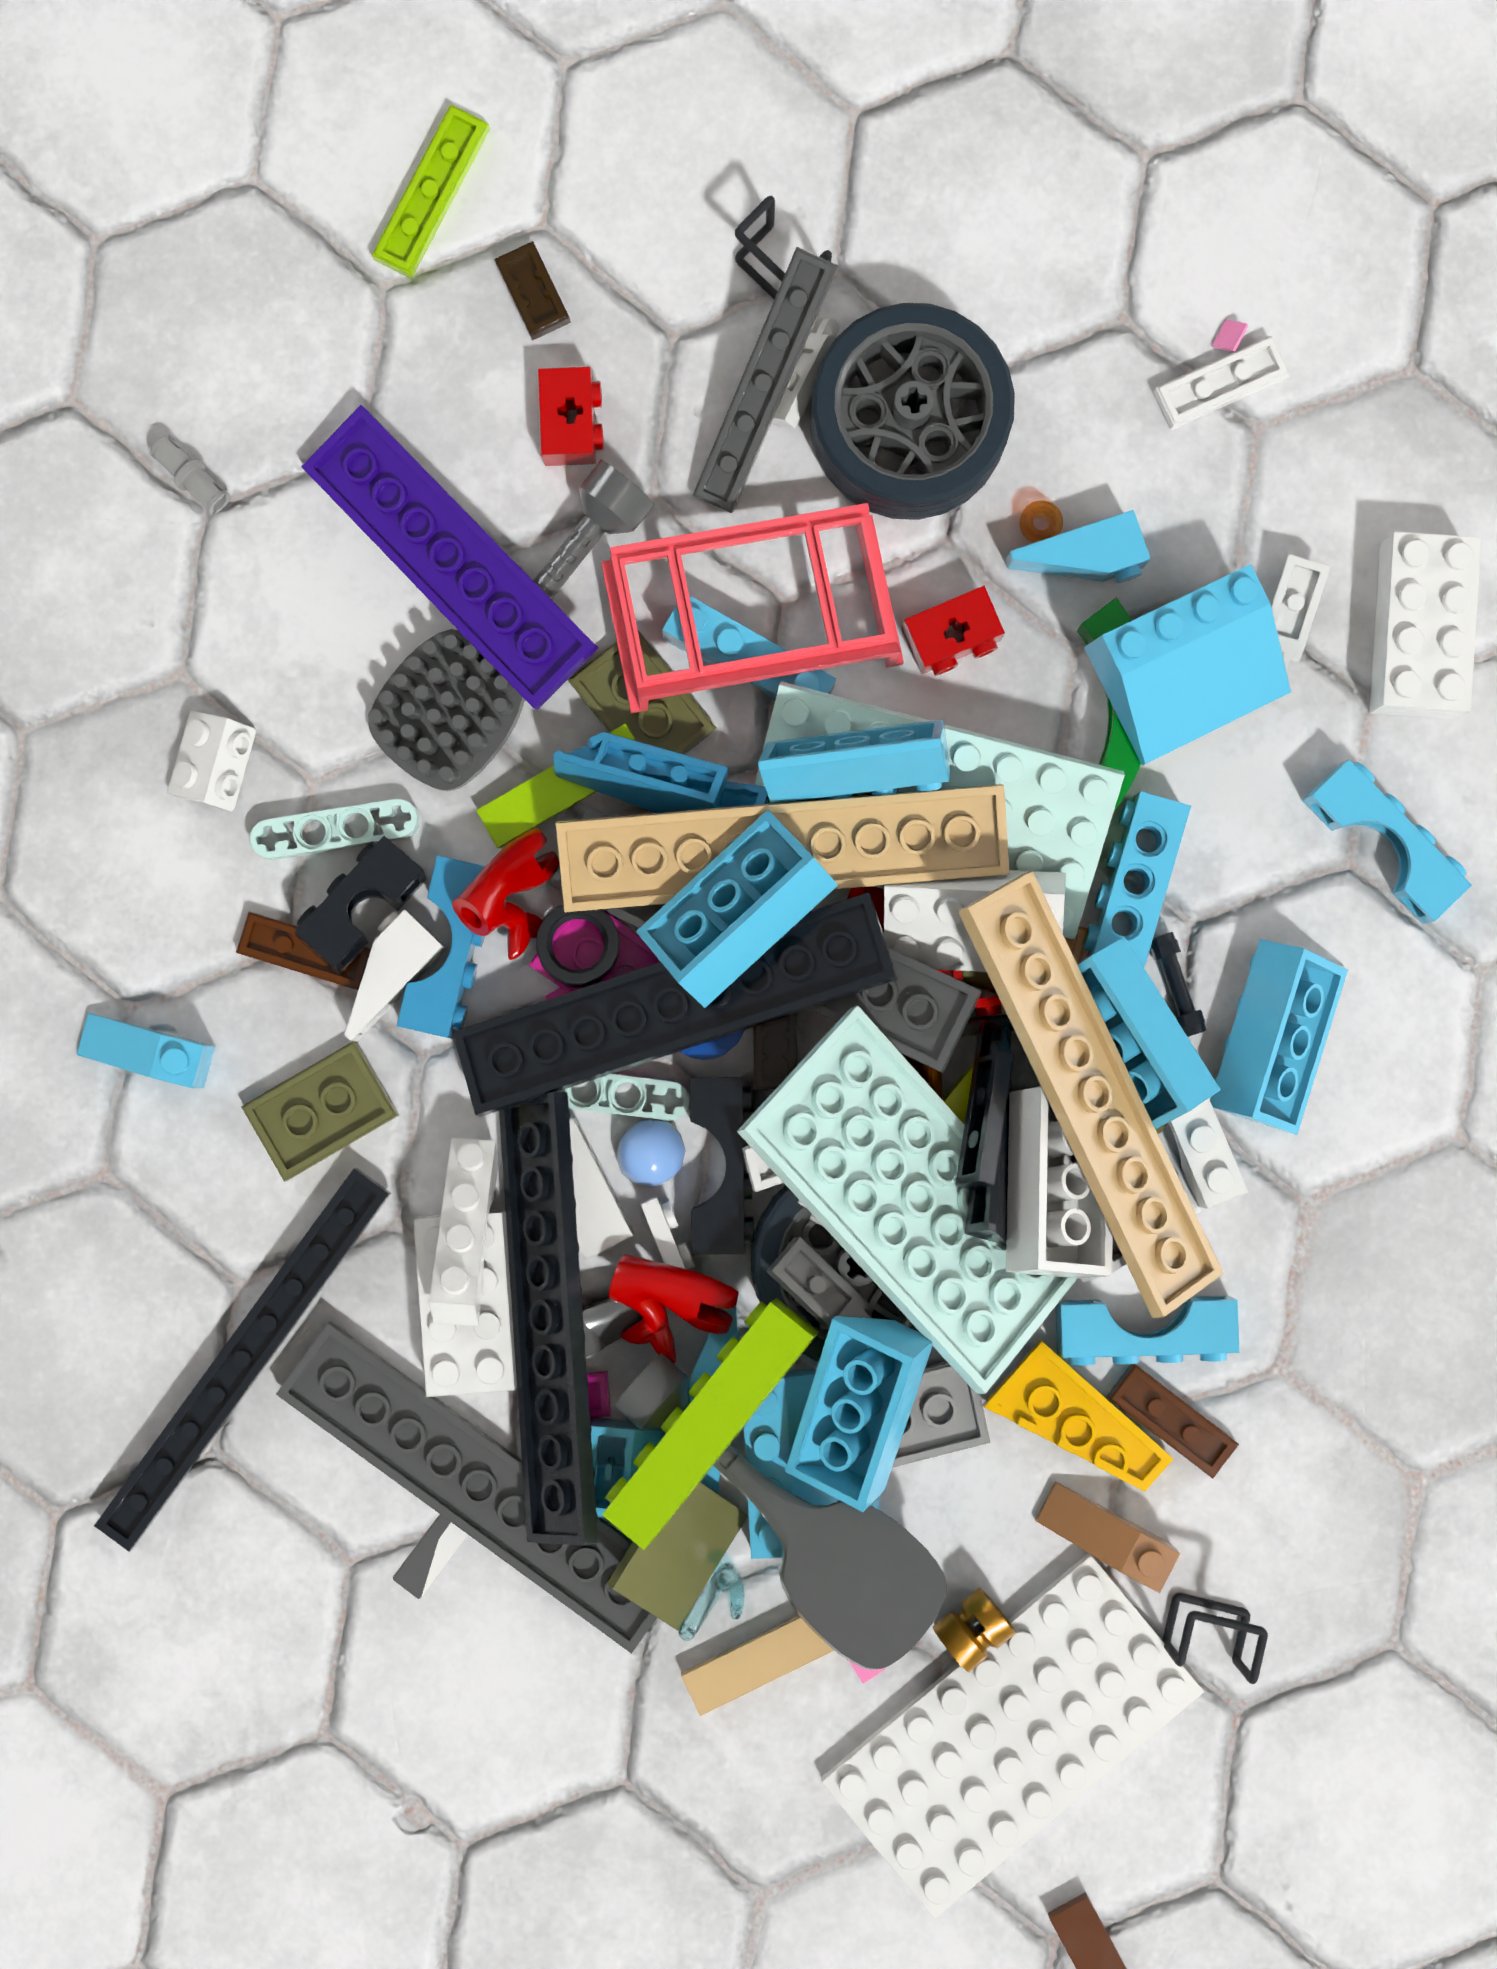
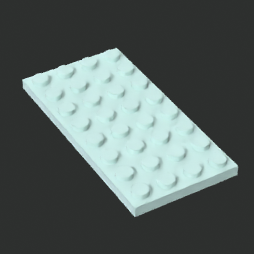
M781 681L764 748L767 742L931 720ZM944 724L951 772L949 782H942V787L939 789L992 784L1004 785L1009 870L1066 873L1063 936L1075 940L1125 776L1124 771ZM758 768L754 785L765 786ZM915 786L897 788L898 792L916 791ZM871 791L853 793V796L871 795ZM827 797L813 798L809 800L827 799ZM878 885L873 887L884 889L885 885Z
M859 1006L852 1007L737 1132L925 1338L932 1341V1346L976 1394H986L1078 1278L1006 1272V1245L964 1234L971 1190L955 1186L964 1124Z

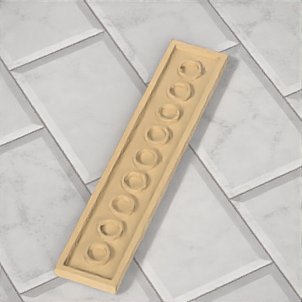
M1003 784L556 822L564 912L666 904L767 810L784 825L838 884L835 889L1010 874Z
M1030 871L1021 874L958 910V913L1152 1318H1163L1224 1273L1034 872Z

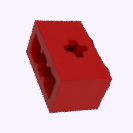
M591 367L538 369L541 456L544 465L596 464V450H604L603 425L595 424L594 408L602 407L601 381H593ZM569 410L577 411L578 415L575 417V423L567 424L566 418H568Z
M985 585L906 618L901 627L921 674L933 671L935 676L958 666L957 659L971 653L974 659H978L998 649L996 643L1001 641L1005 634ZM949 626H952L955 631L963 629L964 633L960 643H957L954 637L945 638Z

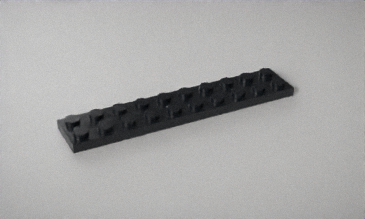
M868 892L806 914L706 1008L690 995L675 980L665 966L659 962L453 1031L474 1113L476 1116L482 1117L530 1101L544 1093L558 1092L898 979L872 896Z
M549 1092L530 1101L499 1111L527 1542L585 1546L598 1543V1516L595 1500V1471L591 1442L592 1427L589 1413L579 1243L576 1224V1199L573 1180V1155L571 1151L569 1122L570 1111L567 1092Z

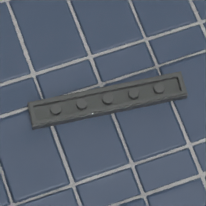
M796 247L693 496L729 513L734 512L839 265L800 247Z

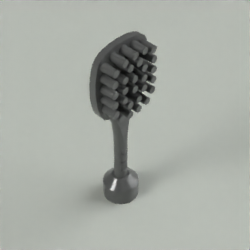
M604 460L598 462L579 486L581 509L585 516L533 580L551 599L554 598L605 532L609 535L634 532L655 505L639 487ZM450 629L440 632L425 641L398 666L380 690L371 711L368 713L369 730L382 751L413 778L438 790L452 791L472 781L500 751L517 724L525 699L458 630Z
M660 1353L626 1389L614 1407L640 1431L661 1430L663 1423L677 1407L683 1412L688 1407L687 1405L690 1403L688 1393L689 1378L663 1353ZM731 1445L727 1447L713 1466L755 1505L780 1540L783 1558L779 1576L782 1588L802 1620L834 1651L862 1668L869 1670L883 1669L901 1659L917 1644L933 1624L946 1598L947 1583L945 1575L930 1552L903 1526L882 1511L869 1506L864 1512H861L842 1501H837L830 1505H813L771 1481Z

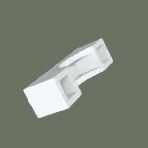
M1209 1098L1186 1114L1168 1122L1179 1150L1181 1169L1198 1207L1210 1209L1248 1193Z
M451 1138L429 1298L433 1323L479 1325L484 1285L483 1268L486 1228L491 1204L494 1203L499 1165L496 1141Z

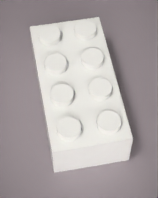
M1394 531L1380 543L1369 713L1457 719L1471 712L1481 553L1480 537Z
M1009 870L1010 874L885 885L884 937L887 947L936 970L986 972L958 910L1021 874L1030 871ZM1033 871L1063 934L1066 873Z
M1042 1086L1009 1092L1006 1272L1069 1278L1112 1276L1113 1235Z
M489 1211L484 1248V1285L478 1326L433 1323L429 1298L441 1215L420 1216L413 1219L426 1397L515 1390L517 1388L506 1211Z

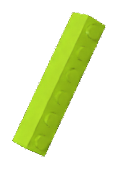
M778 1298L771 1301L768 1306L761 1301L744 1321L750 1328L742 1339L738 1341L733 1336L716 1357L722 1362L712 1376L707 1372L701 1375L688 1392L694 1397L692 1402L684 1412L677 1407L661 1426V1429L666 1434L658 1445L654 1446L649 1442L633 1461V1464L639 1469L631 1479L627 1481L621 1477L606 1495L605 1499L611 1504L602 1515L643 1550L654 1541L819 1333Z

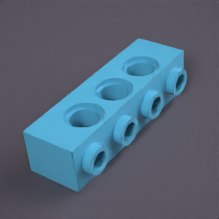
M1143 791L1134 795L1132 801L1126 799L1119 818V824L1125 826L1120 842H1113L1107 859V866L1112 867L1108 884L1101 883L1094 907L1101 909L1096 926L1092 924L1088 926L1082 949L1088 951L1087 958L1125 937L1142 966L1145 967L1191 809L1190 805ZM1139 830H1147L1154 835L1156 846L1153 852H1144L1137 846L1136 835ZM1128 871L1137 872L1143 878L1144 888L1140 894H1132L1125 888L1124 877ZM1116 913L1126 914L1132 922V929L1127 936L1116 934L1112 928V918Z

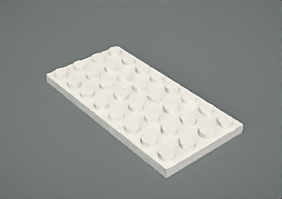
M1089 1553L1084 1555L1008 1619L1016 1630V1634L998 1649L991 1646L987 1648L988 1657L975 1669L968 1673L957 1662L821 1777L823 1785L934 1920L1204 1693L1203 1689L1184 1666L1179 1667L1174 1663L1164 1649L1162 1639Z

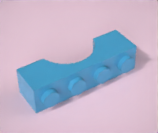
M437 855L427 898L444 912L449 921L452 931L451 950L444 965L435 974L424 980L406 984L397 1022L398 1027L452 1039L454 1038L453 1031L464 1027L468 1007L461 1004L465 988L472 989L476 978L478 965L471 963L475 946L482 947L485 936L476 935L460 921L453 910L452 902L466 889L485 866Z

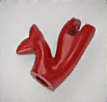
M539 828L525 832L506 845L452 902L453 910L460 921L476 935L486 936L501 926H505L508 929L507 948L509 960L516 959L526 950L530 938H537V931L543 919L535 914L525 912L519 905L505 901L508 895L528 891L542 885L552 877L560 865L559 858L554 851L547 852L536 859L533 855L547 842L546 836Z
M626 1253L621 1257L616 1266L609 1289V1298L636 1310L642 1316V1320L620 1334L621 1337L632 1344L650 1343L658 1355L663 1353L673 1363L677 1362L675 1344L668 1325L669 1321L665 1306L691 1326L704 1332L721 1335L729 1331L733 1321L732 1316L722 1309H730L737 1306L739 1291L707 1275Z

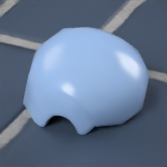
M650 1118L642 1120L623 1133L619 1140L616 1159L621 1173L633 1184L654 1187L669 1181L682 1168L686 1149L681 1134L670 1123Z

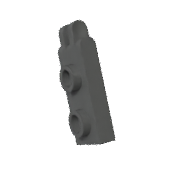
M794 1237L766 1270L777 1283L828 1331L831 1321L835 1316L871 1318L866 1313L871 1307L870 1304L801 1237Z

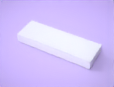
M1271 335L1155 388L1153 393L1170 429L1173 430L1284 380L1291 373L1274 336Z

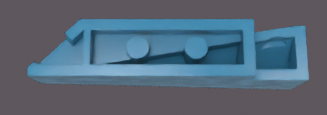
M605 732L590 737L588 745L569 753H563L559 750L553 756L554 770L557 777L654 813L767 804L769 799L765 786L728 782V767Z

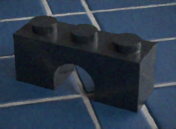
M385 836L377 844L374 841L368 843L356 858L358 864L348 875L342 873L336 877L326 891L328 894L327 898L318 907L315 905L309 907L297 921L299 928L294 933L300 942L338 975L345 970L368 944L365 935L352 924V914L355 907L365 899L380 898L399 911L427 880L423 868Z

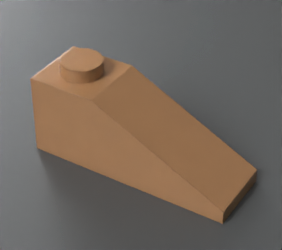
M1056 1481L1035 1519L1036 1522L1158 1593L1161 1592L1180 1556L1179 1551L1170 1542Z

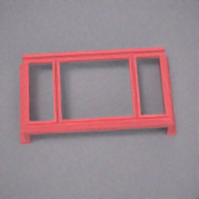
M868 503L610 547V560L601 562L631 713L648 711V703L652 699L884 658L886 668L903 665L904 663L873 516L869 515ZM856 525L879 635L842 641L819 531ZM805 534L828 644L703 666L681 555ZM667 558L690 669L647 676L625 565Z

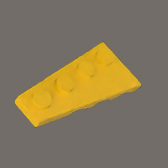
M1041 1340L1033 1346L982 1404L984 1408L1011 1420L1020 1427L1049 1440L1058 1447L1087 1460L1096 1467L1144 1492L1173 1460L1166 1451Z

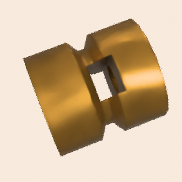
M980 1587L961 1602L962 1611L960 1613L950 1611L932 1627L946 1649L968 1673L988 1657L987 1648L991 1646L998 1649L1016 1634V1630L1006 1616ZM976 1619L985 1628L979 1636L969 1625Z

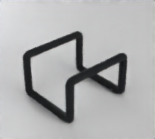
M767 196L735 229V237L743 245L735 255V262L764 291L775 299L778 291L744 259L751 252L782 282L785 272L756 246L774 227L775 198ZM766 211L765 225L749 239L744 232ZM826 250L819 257L831 262L832 253Z
M1176 1593L1171 1599L1162 1638L1164 1649L1174 1663L1179 1667L1185 1664L1195 1620L1238 1630L1232 1662L1250 1684H1255L1259 1678L1268 1639L1267 1630L1261 1626L1249 1624L1250 1613L1245 1608L1185 1593ZM1180 1601L1242 1616L1241 1621L1200 1611H1191L1186 1617L1179 1651L1177 1652L1171 1644ZM1247 1632L1259 1635L1251 1671L1241 1660Z

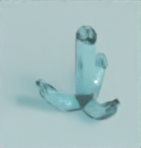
M720 1561L713 1572V1576L683 1621L678 1633L684 1641L694 1638L723 1591L730 1589V1613L732 1619L740 1618L744 1606V1584L740 1574L736 1572V1566L732 1562L723 1563Z

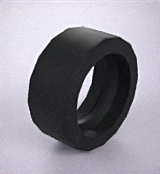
M563 904L557 906L544 917L537 931L536 950L542 967L554 980L566 986L586 987L600 982L612 971L619 957L620 940L614 921L603 909L564 912ZM573 919H583L595 924L601 931L604 939V951L599 961L592 967L584 970H571L561 965L555 958L552 950V940L556 930L565 922Z

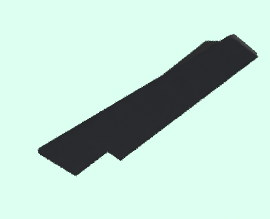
M981 1020L955 1186L971 1190L964 1234L1006 1245L1009 1092H1011V1066L1013 1060L1011 1031L1009 1027Z

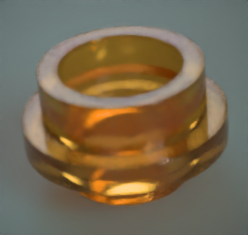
M1043 500L1032 502L1026 506L1020 516V530L1023 536L1032 543L1057 536L1063 527L1062 514L1058 507L1051 502ZM1036 517L1045 518L1048 522V528L1045 530L1036 529L1033 525V519Z

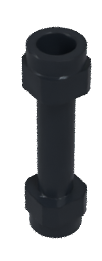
M1170 932L1153 938L1150 951L1154 960H1160L1179 1015L1175 1018L1187 1037L1206 1031L1203 1013L1201 1009L1195 1010L1176 955L1181 950L1174 933Z

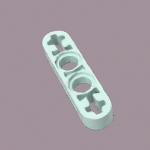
M391 799L271 818L260 821L253 827L250 833V844L258 855L269 860H278L366 846L372 841L377 844L383 836L391 842L404 840L412 837L417 832L420 826V815L410 802L403 799ZM401 808L403 813L411 815V821L404 822V830L398 831L394 824L380 825L384 833L377 835L378 824L373 811L380 810L379 817L381 819L394 817L395 809ZM355 814L364 815L369 823L366 834L360 838H351L345 830L347 819ZM311 821L321 822L326 830L323 841L316 845L307 844L302 836L304 826ZM294 824L293 837L298 846L297 848L291 849L292 842L289 840L276 842L275 850L273 851L268 846L261 844V838H265L268 835L267 829L272 828L273 832L278 835L291 834L288 825Z
M609 1074L593 1080L597 1086V1093L595 1098L587 1103H582L575 1099L572 1087L564 1089L568 1093V1107L573 1109L669 1121L683 1117L690 1106V1095L687 1089L674 1081ZM623 1083H632L640 1091L639 1102L632 1108L621 1107L615 1099L616 1089ZM646 1084L656 1086L653 1095H667L668 1088L676 1089V1096L683 1098L682 1107H675L673 1113L669 1114L665 1112V1105L651 1103L652 1112L643 1111L647 1101Z

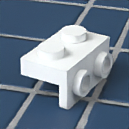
M190 710L167 794L233 811L256 730L229 718Z

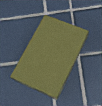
M638 630L646 675L672 672ZM617 642L568 679L571 686L609 733L626 723L637 742L685 755L716 730L715 725L689 693L649 700L648 711L631 713Z
M352 1041L241 1106L284 1182L400 1116L356 1041Z
M700 1482L645 1550L632 1542L606 1585L678 1631L748 1517V1514Z

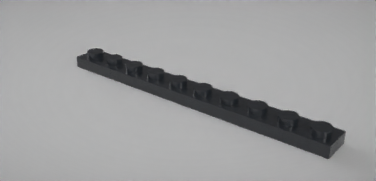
M353 1168L100 1516L94 1527L128 1552L136 1546L386 1202L391 1192L358 1168Z

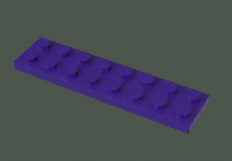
M362 405L301 466L534 709L538 710L599 648Z

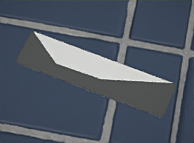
M439 1515L393 1576V1580L417 1599H420L468 1534L442 1515Z

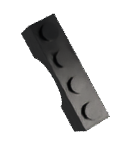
M743 1077L690 1078V1122L705 1128L714 1135L723 1149L726 1160L724 1180L718 1191L710 1199L691 1209L692 1254H745V1243H753V1217H744V1200L753 1199V1189L749 1173H744V1154L742 1148L749 1144L737 1132L743 1125V1112H752L751 1086H743Z

